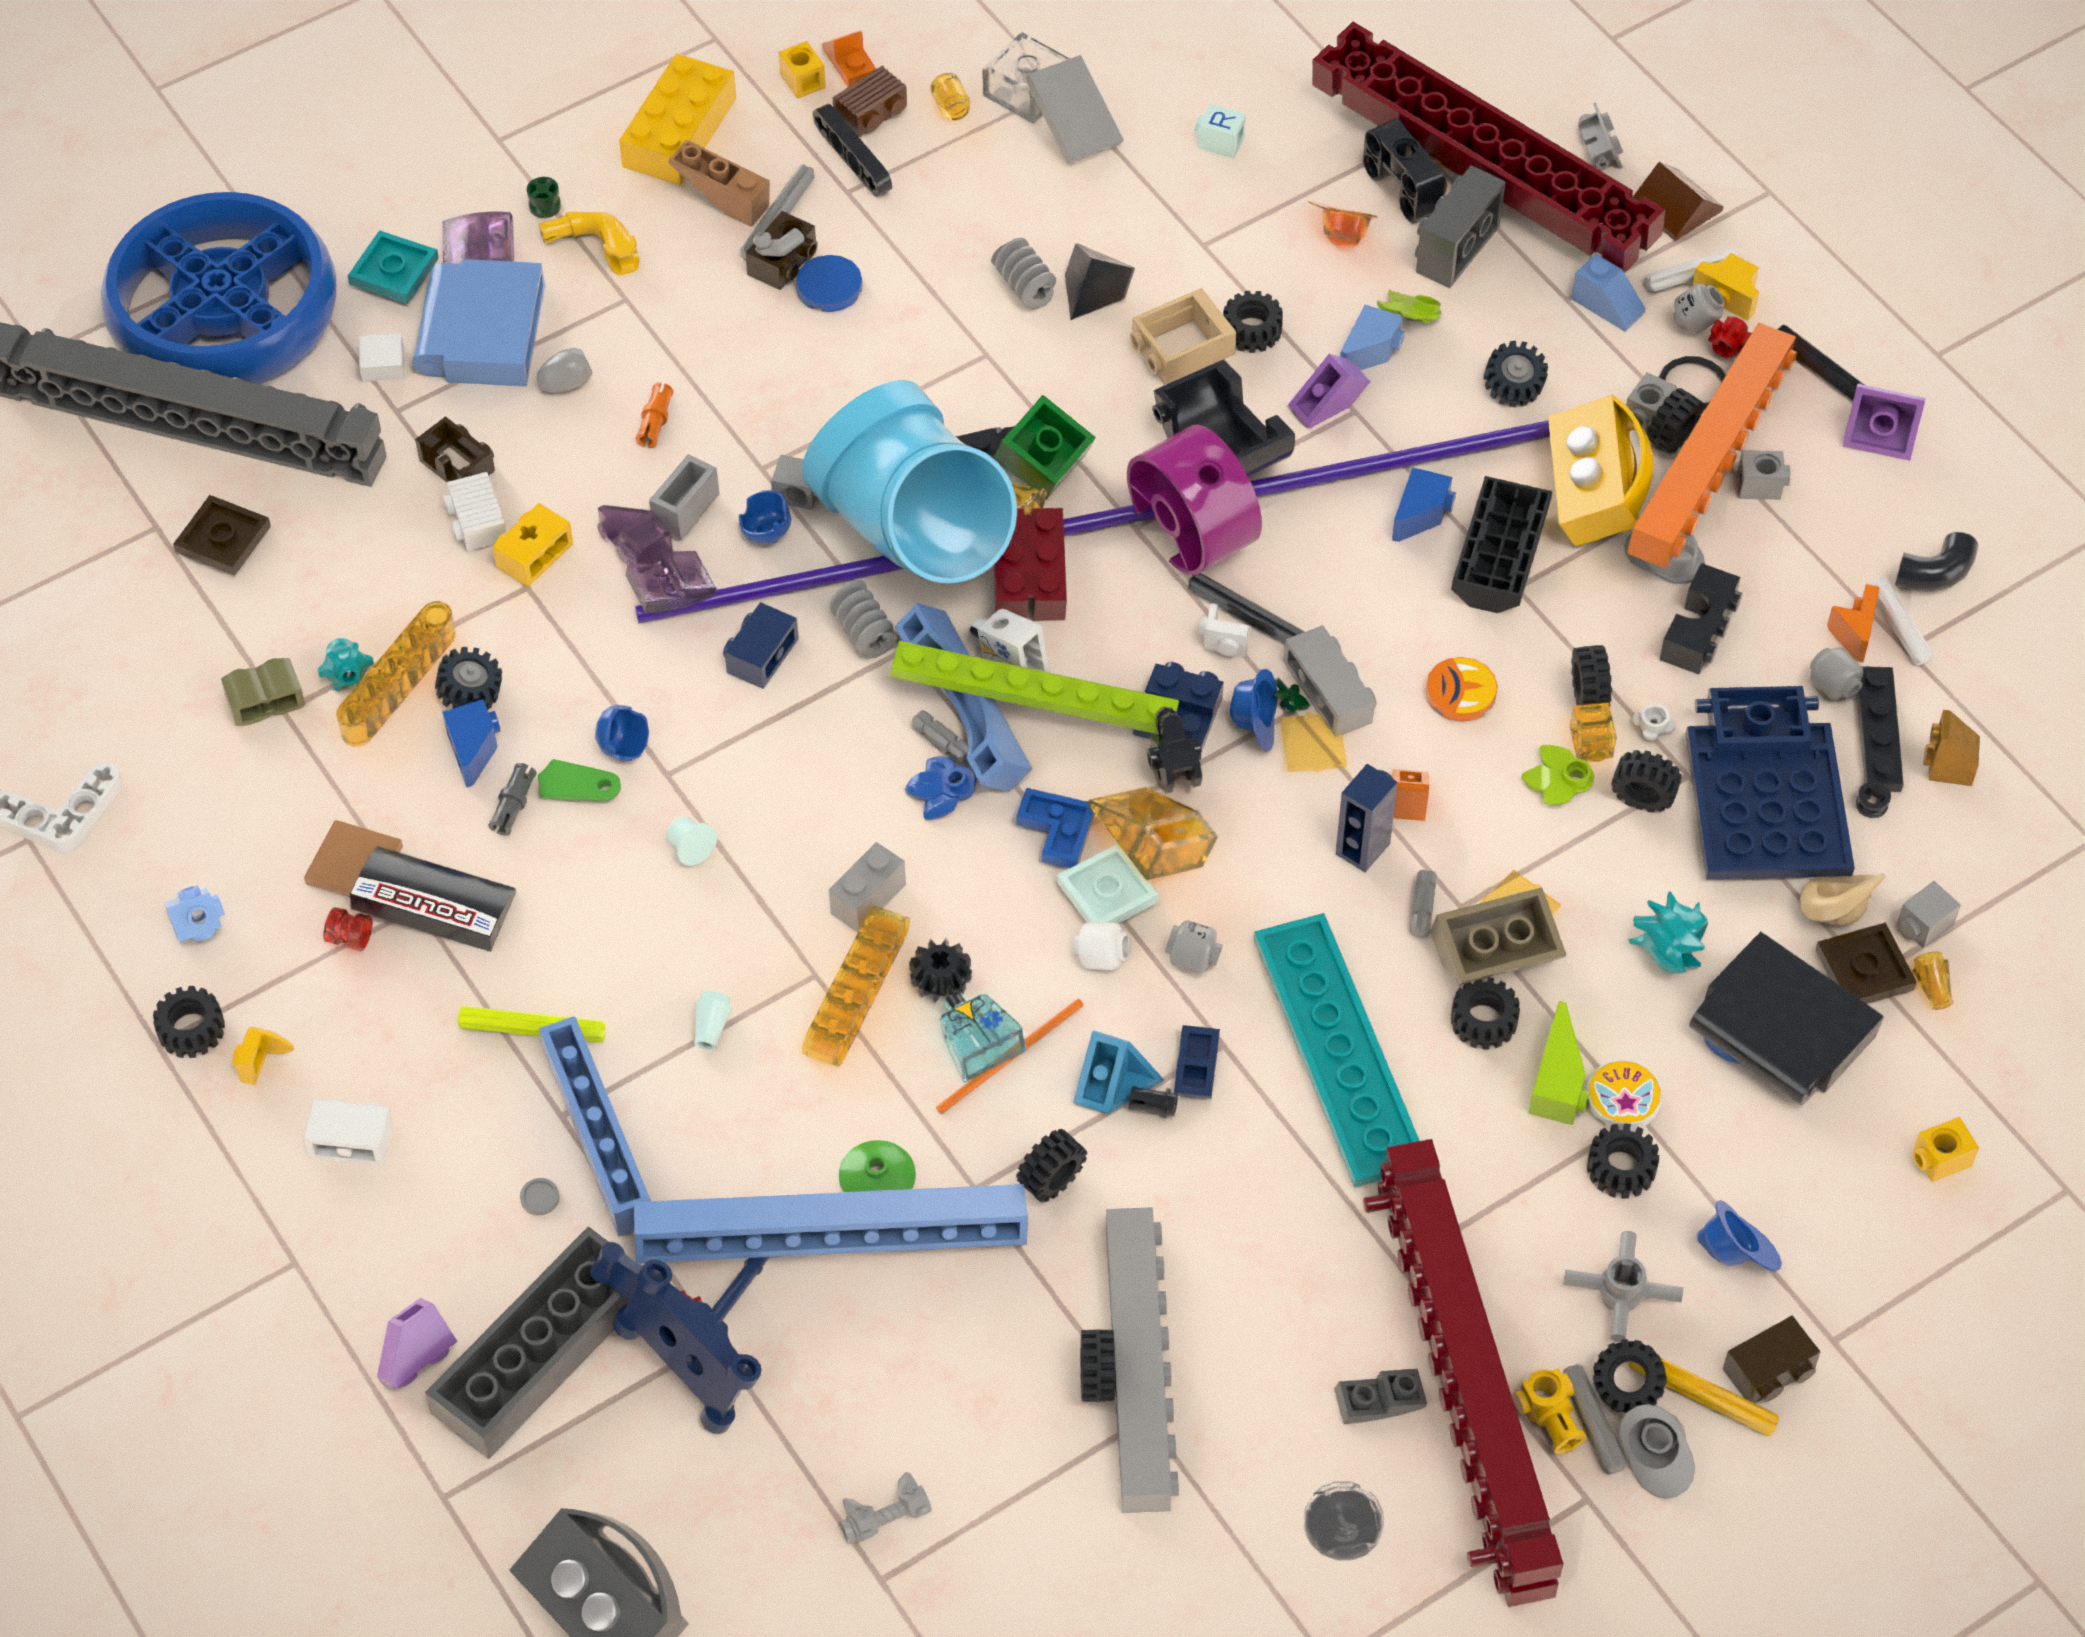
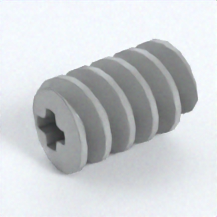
M1021 237L1015 238L996 249L991 258L992 264L1005 281L1009 283V286L1019 299L1022 300L1026 308L1033 310L1046 306L1054 295L1053 288L1056 284V277L1053 273L1049 272L1050 270L1047 265L1043 264L1042 259L1036 255L1035 250L1029 246L1028 241Z
M854 580L846 583L831 598L830 611L837 618V622L843 627V631L850 638L851 643L862 657L868 659L877 658L888 652L895 645L898 636L892 632L893 624L890 620H887L886 613L880 610V604L874 600V595L870 590H867V585L863 580Z

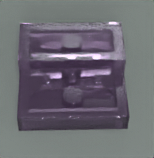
M478 212L442 221L443 263L462 264L463 259L514 262V230L511 212Z
M663 551L661 563L627 564L625 576L645 613H658L684 608L703 601L716 593V586L696 551Z

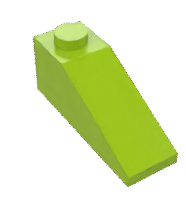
M1559 1001L1533 1089L1528 1114L1573 1125L1577 1111L1585 1112L1590 1091L1583 1089L1586 1074L1566 1002Z

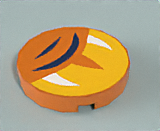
M1449 658L1435 665L1429 673L1426 696L1431 707L1441 711V715L1445 718L1461 722L1471 721L1484 716V712L1488 711L1489 708L1491 710L1495 704L1498 685L1495 675L1485 664L1471 658Z

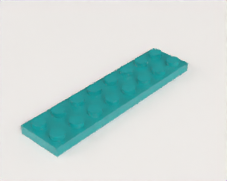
M1325 913L1254 931V942L1354 1188L1382 1180L1380 1164L1385 1163L1387 1147L1420 1140Z

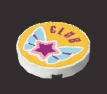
M1619 1059L1606 1062L1595 1069L1588 1080L1587 1090L1590 1092L1587 1105L1589 1111L1596 1119L1598 1117L1601 1121L1605 1122V1126L1609 1128L1612 1124L1617 1123L1619 1130H1623L1624 1123L1631 1124L1630 1131L1636 1130L1637 1126L1644 1128L1650 1124V1121L1657 1116L1661 1109L1663 1090L1658 1077L1648 1067L1636 1061Z

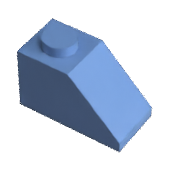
M1596 253L1575 273L1572 300L1624 332L1645 313L1646 308L1624 271Z
M1365 304L1341 349L1340 357L1351 360L1360 370L1389 362L1394 350L1399 351L1405 338V331L1401 330L1402 316Z

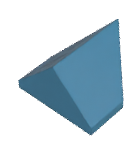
M1093 1030L1073 1103L1110 1114L1132 1100L1129 1099L1132 1086L1150 1089L1164 1081V1079L1130 1041Z

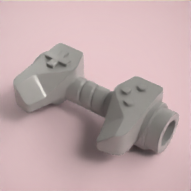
M905 1472L898 1480L899 1501L877 1511H874L872 1506L862 1505L854 1499H843L847 1517L845 1520L840 1521V1527L848 1544L859 1543L873 1537L878 1533V1527L902 1518V1516L909 1515L911 1518H917L932 1511L922 1485L918 1486L911 1473Z

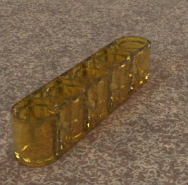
M433 601L426 604L340 704L336 711V717L341 737L347 745L356 747L368 743L452 644L456 637V629L452 610L448 604L441 601Z
M873 906L870 909L807 1031L802 1047L803 1055L836 1067L843 1063L904 943L910 925L909 917L878 906Z

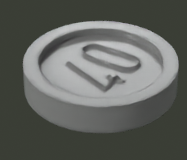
M535 1178L528 1181L520 1192L522 1207L532 1215L550 1213L559 1202L557 1186L546 1178Z

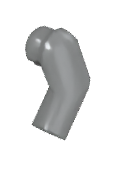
M794 228L780 239H771L769 233L760 232L755 235L753 242L756 245L755 250L762 256H785L804 242V236L798 229Z

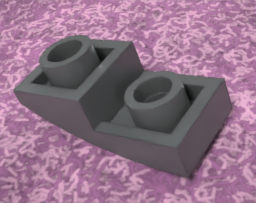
M1418 1368L1380 1371L1376 1379L1339 1381L1335 1387L1344 1424L1390 1418L1425 1408L1427 1405Z

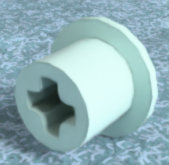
M683 816L676 819L670 825L667 831V840L676 848L678 860L684 865L694 866L702 863L712 854L717 844V833L711 825L707 823L697 824L690 817Z

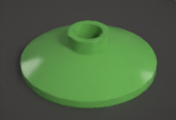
M884 1140L867 1141L855 1146L845 1155L839 1168V1183L843 1192L912 1189L916 1178L915 1165L907 1151L895 1143ZM873 1166L883 1167L880 1171H873L870 1168Z

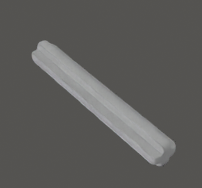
M802 164L797 168L740 248L741 257L746 260V251L754 243L755 235L764 232L781 211L787 213L792 211L815 178L812 167Z

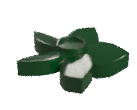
M1279 677L1275 680L1279 690L1273 696L1281 699L1279 703L1281 708L1286 707L1294 713L1297 709L1307 710L1311 706L1307 699L1299 694V685L1293 684L1288 688Z

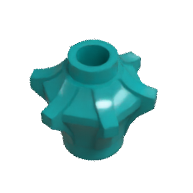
M345 638L335 639L328 644L325 650V661L317 669L319 677H327L333 683V690L339 692L343 686H351L356 683L360 686L366 683L364 678L365 672L369 666L374 665L372 656L361 653L358 650V643L351 642Z

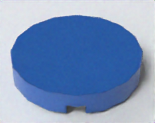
M824 255L807 261L800 268L796 278V287L799 298L806 306L812 309L815 306L821 308V311L834 312L843 310L856 302L860 291H862L863 282L860 269L853 261L842 256Z

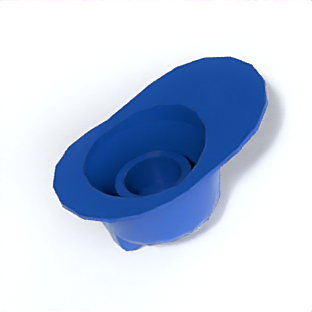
M1268 669L1260 670L1254 679L1239 682L1234 688L1230 704L1232 721L1241 729L1254 731L1260 747L1265 752L1270 751L1274 744V724L1277 707V697L1273 696L1277 691V686L1272 672Z
M1722 1200L1716 1201V1214L1697 1233V1241L1710 1256L1727 1266L1739 1265L1753 1260L1767 1270L1774 1272L1780 1270L1782 1266L1780 1255L1769 1239L1756 1227L1739 1216L1729 1204Z

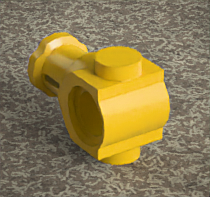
M1558 1368L1555 1370L1541 1369L1532 1373L1528 1380L1522 1382L1521 1390L1513 1393L1514 1403L1521 1415L1526 1414L1530 1421L1547 1429L1553 1441L1552 1449L1555 1454L1569 1453L1578 1448L1587 1439L1584 1431L1578 1430L1570 1415L1573 1406L1568 1397L1574 1395L1573 1385L1566 1373L1561 1374ZM1546 1391L1551 1394V1397L1543 1398L1535 1392Z

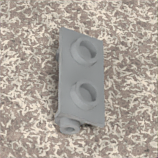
M1595 102L1593 105L1596 112L1591 115H1582L1578 122V128L1581 131L1591 157V162L1598 169H1605L1609 166V163L1616 161L1621 169L1623 167L1618 155L1624 153L1617 136H1610L1609 132L1614 130V126L1608 112L1601 114Z

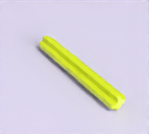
M462 1006L458 1013V1025L460 1028L540 1036L539 1028L570 1017ZM576 1018L585 1041L599 1043L604 1041L606 1024L603 1020Z

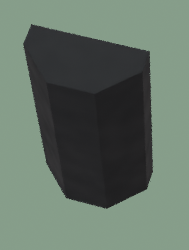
M1489 476L1484 477L1451 590L1469 607L1500 613L1520 606L1553 491Z

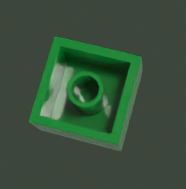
M1042 395L1001 441L993 458L1047 500L1087 455L1096 437Z

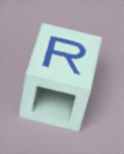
M1209 104L1204 116L1199 115L1195 124L1194 133L1198 134V149L1235 158L1245 138L1246 114Z

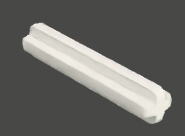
M1728 249L1649 273L1645 278L1649 291L1657 292L1693 281L1695 269L1702 261L1706 263H1719L1730 253L1737 256L1738 253L1736 250Z
M1884 577L1878 580L1875 579L1871 582V585L1880 587L1877 604L1910 658L1918 666L1928 663L1931 660L1932 651L1893 587Z

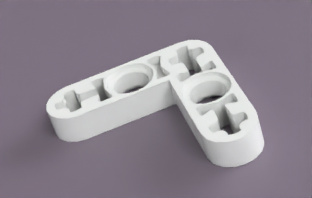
M108 762L94 765L89 769L59 811L12 791L0 790V808H3L0 810V827L56 852H72L82 844L121 791L122 779L119 770L115 765ZM92 802L94 804L93 809L87 813L75 811L80 803ZM9 805L10 808H11V811L8 810V809H5V808ZM32 816L44 818L42 823L36 827L24 825L26 820ZM70 830L71 835H65Z

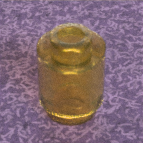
M954 73L938 75L930 85V92L941 114L952 121L964 118L970 111V98L960 78Z

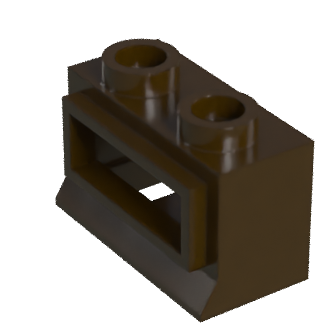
M446 416L415 439L419 461L445 482L487 472L489 476L495 471L492 449L485 442H478L462 424H455ZM450 447L470 464L458 470L452 465L450 457L443 451Z

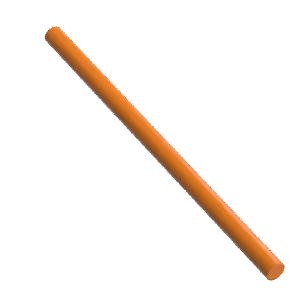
M1080 999L1075 1000L936 1106L937 1111L943 1114L1084 1006L1083 1002Z

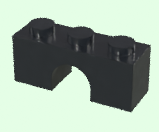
M1704 563L1700 564L1689 586L1684 609L1701 617L1688 618L1676 613L1663 639L1660 661L1698 675L1705 662L1712 663L1718 648V644L1715 641L1717 637L1724 638L1731 618L1727 616L1730 611L1736 613L1743 596V593L1738 591L1741 577Z

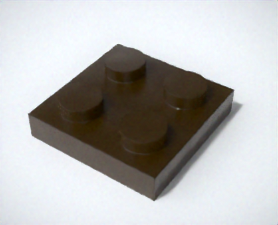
M209 495L175 540L173 546L175 553L235 576L269 530L271 524L269 517Z
M1886 922L1817 942L1815 950L1829 978L1866 1004L1915 990L1917 981Z

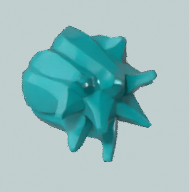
M1671 891L1668 892L1666 906L1648 900L1647 904L1653 910L1655 916H1634L1633 926L1646 933L1628 939L1629 943L1643 947L1650 954L1656 965L1665 972L1679 974L1685 973L1688 968L1701 967V962L1692 955V952L1702 951L1705 948L1701 940L1708 926V920L1701 912L1700 902L1693 909L1680 904Z

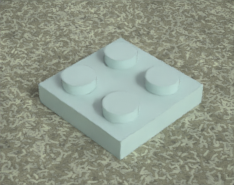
M1120 843L1057 875V884L1086 922H1114L1119 924L1159 903L1158 892Z

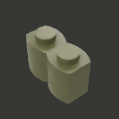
M290 658L269 659L257 668L236 669L221 678L224 694L236 726L254 724L266 719L270 715H283L298 710L305 705L303 692Z

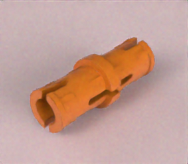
M662 382L653 385L649 402L642 409L641 418L643 420L635 438L636 442L642 447H645L648 437L650 438L648 448L655 447L661 426L667 422V408L674 391L666 383L662 393L659 392Z

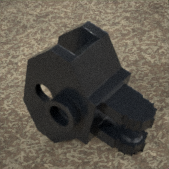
M1163 706L1155 714L1157 735L1150 736L1151 745L1147 749L1148 763L1150 769L1154 772L1157 784L1165 794L1171 793L1174 788L1173 773L1183 772L1185 778L1191 780L1193 788L1201 786L1203 777L1199 761L1201 760L1199 742L1197 738L1193 739L1181 724L1183 721L1172 707Z

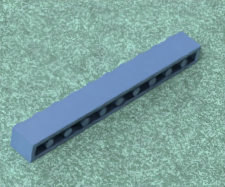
M1024 1184L633 1202L635 1258L637 1263H645L651 1259L673 1262L1027 1245L1028 1211Z

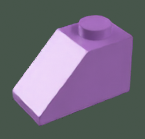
M1329 353L1288 406L1307 427L1312 428L1350 408L1371 381L1351 360Z

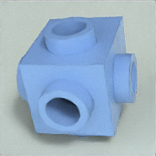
M198 885L184 888L177 892V898L164 902L179 942L194 938L196 942L208 939L216 934L215 929L222 927L219 917L225 915L220 898L218 894L211 896L206 887L199 889ZM201 910L198 916H192L194 911Z

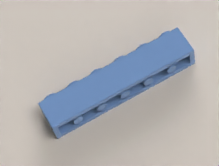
M573 1016L539 1028L544 1054L617 1235L619 1237L633 1232V1202L651 1200L577 1019Z

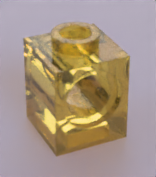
M1609 703L1573 706L1570 731L1576 758L1592 762L1613 758L1617 736Z

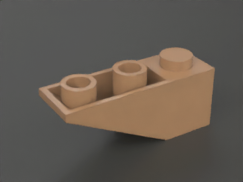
M687 139L669 159V164L724 214L748 226L753 227L769 207L770 180Z

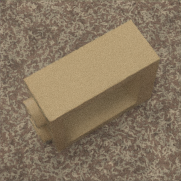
M1200 288L1133 317L1130 341L1137 352L1141 351L1147 359L1152 373L1158 374L1163 382L1168 384L1234 355L1236 331L1206 292ZM1194 320L1208 340L1168 357L1154 337Z

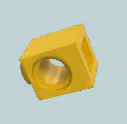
M808 41L778 52L780 75L797 99L826 88L825 66Z
M1957 1117L1919 1132L1913 1149V1157L1918 1168L1921 1171H1925L1930 1180L1934 1182L1972 1167L1979 1146L1962 1119ZM1936 1148L1944 1149L1948 1153H1942L1938 1151Z

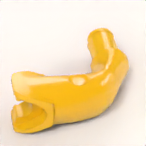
M568 211L565 213V216L538 224L544 244L571 235L574 238L587 234L597 235L604 243L605 259L609 268L614 273L625 275L638 270L640 259L636 248V239L634 236H630L626 227L614 215L605 212Z

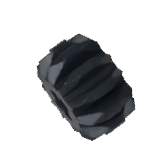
M947 938L943 940L941 945H936L930 939L928 949L918 946L915 951V957L911 958L909 962V971H911L910 982L913 987H918V993L921 995V998L932 994V999L935 1003L940 996L947 998L954 992L964 994L966 983H970L972 979V970L970 969L971 958L969 954L963 953L960 943L949 947Z

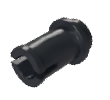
M1132 1086L1129 1097L1132 1101L1129 1102V1110L1162 1114V1118L1166 1119L1168 1115L1175 1116L1178 1094L1171 1093L1169 1088H1166L1164 1092Z

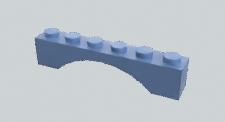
M916 603L895 626L903 642L969 655L944 610ZM942 688L955 706L964 725L968 740L967 760L980 784L1010 792L1033 768L996 701L991 698Z

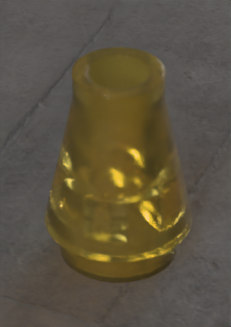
M1939 951L1928 952L1916 957L1913 961L1915 967L1912 972L1928 998L1931 1008L1933 1010H1940L1950 1007L1954 1002L1951 995L1949 960L1944 959L1943 953Z

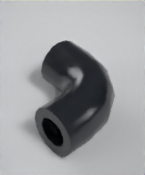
M1952 532L1946 535L1941 552L1936 556L1922 557L1904 552L1895 586L1924 592H1933L1954 586L1967 576L1975 562L1978 552L1977 540L1965 532Z

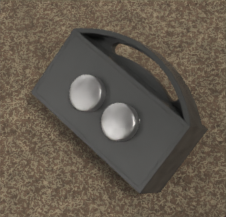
M561 1508L509 1570L570 1637H679L689 1625L681 1615L674 1583L657 1552L632 1528L606 1515ZM605 1526H609L622 1534L636 1547L651 1569L658 1590L653 1586L640 1563L626 1549L606 1536L603 1532Z

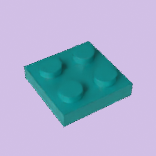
M379 230L347 275L349 285L408 304L439 259L438 250Z

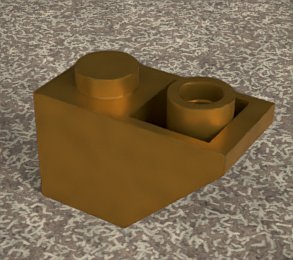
M1943 709L1939 723H1932L1930 744L1925 746L1923 765L1929 766L1928 780L1972 786L1979 766L1980 736L1952 711Z

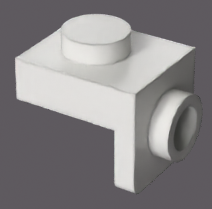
M1211 603L1209 614L1201 616L1199 635L1204 636V651L1220 653L1224 656L1245 658L1248 648L1249 625L1217 620L1218 604Z

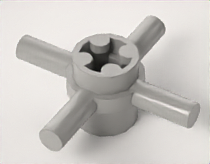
M1623 1231L1621 1233L1619 1257L1609 1263L1608 1268L1602 1275L1566 1269L1564 1276V1285L1600 1290L1606 1306L1613 1310L1610 1339L1616 1342L1626 1339L1629 1311L1634 1310L1645 1297L1680 1303L1683 1298L1684 1287L1647 1282L1645 1267L1639 1260L1634 1258L1637 1235L1632 1231ZM1619 1281L1626 1282L1627 1285H1619Z

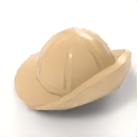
M1882 873L1876 875L1813 878L1802 890L1800 897L1801 910L1809 919L1814 921L1827 922L1834 926L1851 925L1864 915L1869 898H1871V893L1886 875Z

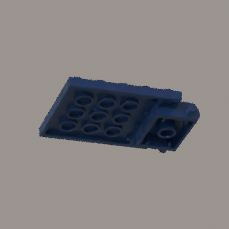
M1803 686L1709 688L1707 699H1695V712L1708 713L1709 726H1687L1685 732L1706 880L1853 876L1855 866L1831 723H1809L1807 711L1819 709L1818 696H1805Z

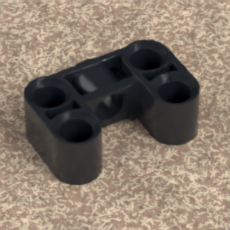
M1399 119L1390 120L1365 133L1363 163L1370 178L1377 181L1391 175L1400 185V209L1409 222H1414L1433 213L1437 201L1441 196H1444L1445 177L1440 165L1427 154Z

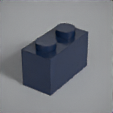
M760 602L753 613H748L745 616L738 634L735 638H730L724 647L723 656L725 657L727 673L764 689L799 639L797 618Z

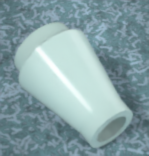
M704 991L701 993L700 999L695 1001L694 1044L697 1047L708 1050L716 1049L717 1041L732 1011V1007L729 1005L730 998L727 995L716 991Z

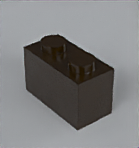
M1791 1315L1730 1349L1725 1358L1723 1371L1745 1399L1753 1403H1757L1762 1399L1764 1402H1769L1780 1395L1784 1387L1796 1381L1797 1384H1800L1813 1376L1816 1372V1365L1821 1351L1794 1316Z

